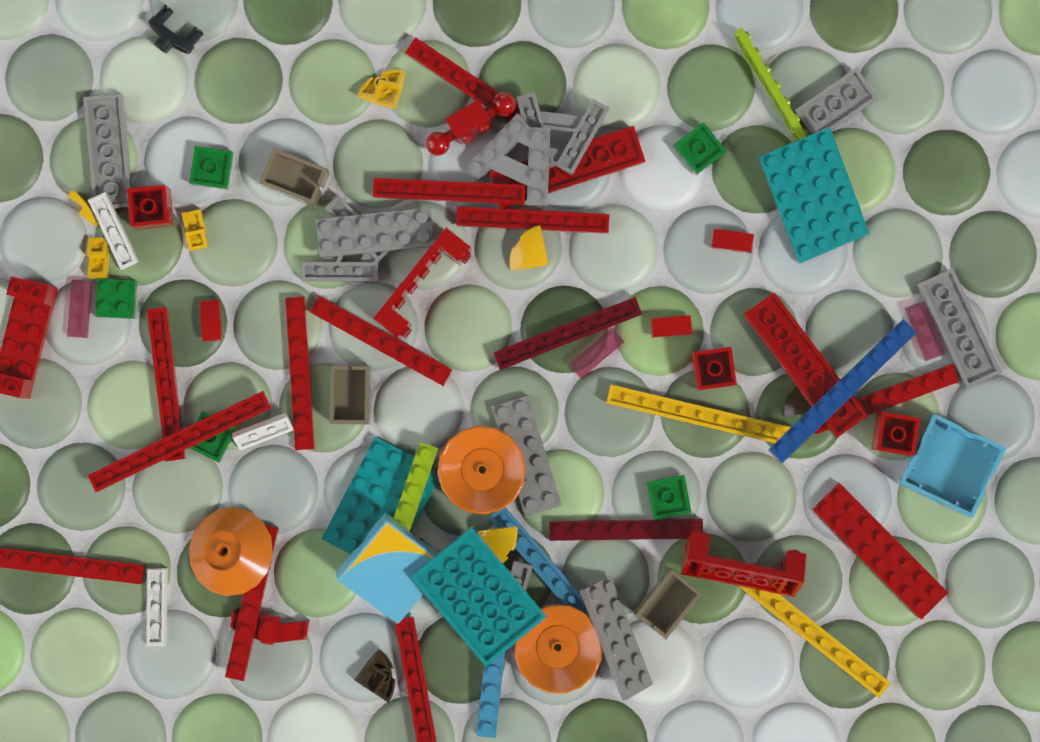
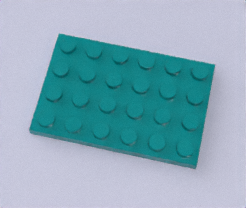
M830 127L758 157L799 264L870 234Z
M375 436L321 539L351 554L363 543L369 531L385 513L394 518L415 457ZM433 466L410 533H412L439 481L438 469Z
M472 526L411 575L412 580L485 666H488L547 618L546 614Z

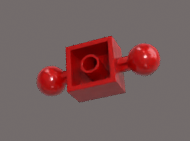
M499 92L493 97L491 105L485 109L478 99L445 119L451 128L445 133L440 131L432 132L427 137L426 148L428 152L434 156H442L449 150L450 143L457 139L461 145H467L475 140L474 137L480 133L481 135L491 131L490 127L494 126L491 118L496 115L506 117L514 112L516 108L515 98L508 92Z

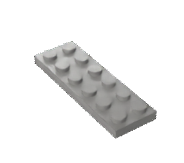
M123 94L83 97L92 196L95 197L107 192L114 209L129 208L127 189L132 188Z
M431 208L316 219L320 258L431 247L434 243Z
M954 269L947 270L917 284L964 388H969L1002 373Z
M524 396L492 406L498 429L511 436L522 450L526 472L524 485L518 495L525 517L562 506L529 397Z
M609 576L580 590L621 699L628 700L653 685L613 579Z

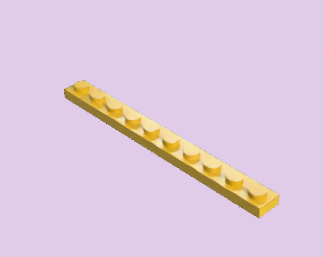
M610 385L606 401L607 404L775 443L791 428L615 385Z
M738 586L878 698L891 684L780 594Z

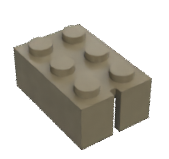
M273 148L259 184L264 188L316 208L322 194L320 187H325L330 172L327 168Z
M331 366L330 424L371 425L372 367L352 366L354 371H351L350 366Z
M669 567L634 611V614L648 626H651L664 639H667L702 593Z

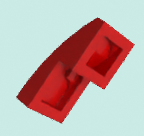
M714 229L711 248L752 253L754 234Z
M220 300L200 301L202 341H222Z
M691 315L650 319L652 338L693 334Z

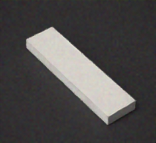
M107 192L88 199L120 270L139 263Z
M147 568L146 646L167 645L168 568Z

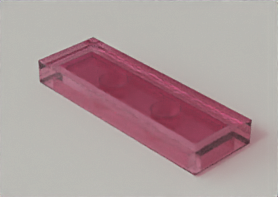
M72 280L67 337L88 338L93 281Z
M924 301L904 308L911 327L917 332L915 337L924 360L928 361L944 355Z
M612 327L574 359L569 366L582 379L625 341Z

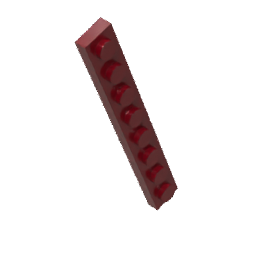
M633 297L493 352L501 371L643 314L636 297Z
M703 519L549 521V541L688 539L691 531H703Z

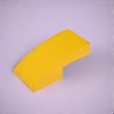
M71 190L68 197L82 206L78 214L91 224L99 227L100 225L90 204L79 193Z
M201 209L181 213L189 251L207 248L208 240Z
M89 238L87 276L89 279H108L109 244L106 238Z

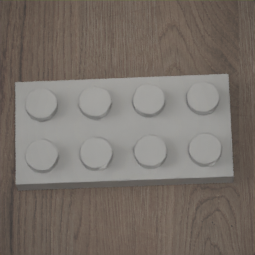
M856 67L796 108L793 112L797 113L801 124L810 135L827 127L834 130L875 102L878 97Z

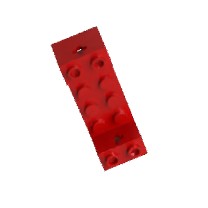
M447 227L373 318L400 340L402 338L406 339L412 332V324L395 310L397 308L400 310L406 303V296L408 294L412 295L418 288V281L420 279L424 280L428 276L430 266L432 264L436 265L442 258L441 253L443 252L459 266L462 263L466 264L472 257L471 246Z
M13 276L10 277L6 295L12 296L14 299L0 350V394L30 399L58 288Z
M691 531L684 545L681 575L795 597L805 581L807 554L801 553L799 550H787L778 564V568H767L756 563H742L737 559L727 560L716 555L708 556L711 534H706L703 531Z

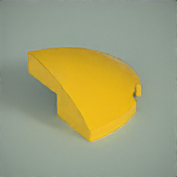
M394 69L382 72V76L377 77L375 80L371 77L363 84L357 95L373 104L396 110L406 72L405 70Z
M540 225L534 226L521 234L516 246L512 247L509 258L510 270L548 265Z
M517 526L478 531V534L502 563L509 559L506 556L510 550L515 549L517 542Z

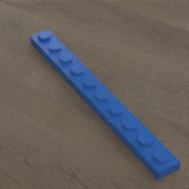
M902 319L785 432L768 451L781 464L784 463L917 332Z

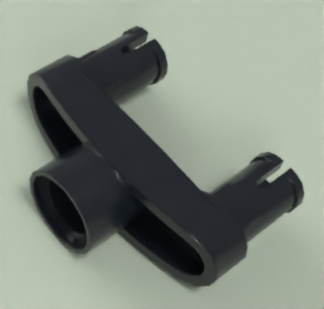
M164 4L160 11L148 20L149 26L158 35L153 43L166 54L173 47L189 55L194 50V45L204 33L200 29L197 30L198 28L194 26L185 39L180 38L164 26V23L174 13L170 7Z

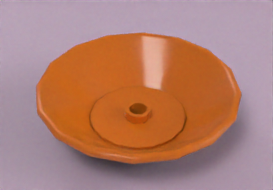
M475 426L461 430L448 440L439 456L437 474L441 489L452 504L468 513L485 515L504 509L516 499L524 485L526 465L522 450L511 436L494 427ZM480 466H484L486 468L485 473H480Z
M237 507L218 509L205 517L193 533L189 546L190 566L197 580L209 591L224 596L244 594L257 586L269 570L273 556L271 536L264 522L251 511ZM224 548L228 549L227 554H224Z
M551 604L541 608L547 618L514 644V658L519 672L532 686L546 693L565 694L579 689L594 677L602 660V647L592 621L584 612L569 605ZM560 644L561 649L555 650L554 646Z

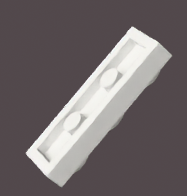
M283 413L232 433V436L239 450H243L291 432L294 428L287 413Z

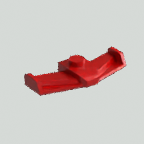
M235 610L232 611L230 628L234 631L239 612ZM261 614L254 638L262 644L268 645L307 640L310 620L280 624L281 616Z

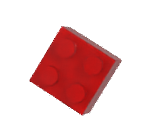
M166 185L127 189L131 228L143 230L174 226L171 188Z
M732 347L690 353L696 391L737 385Z
M877 412L871 450L915 456L921 418Z

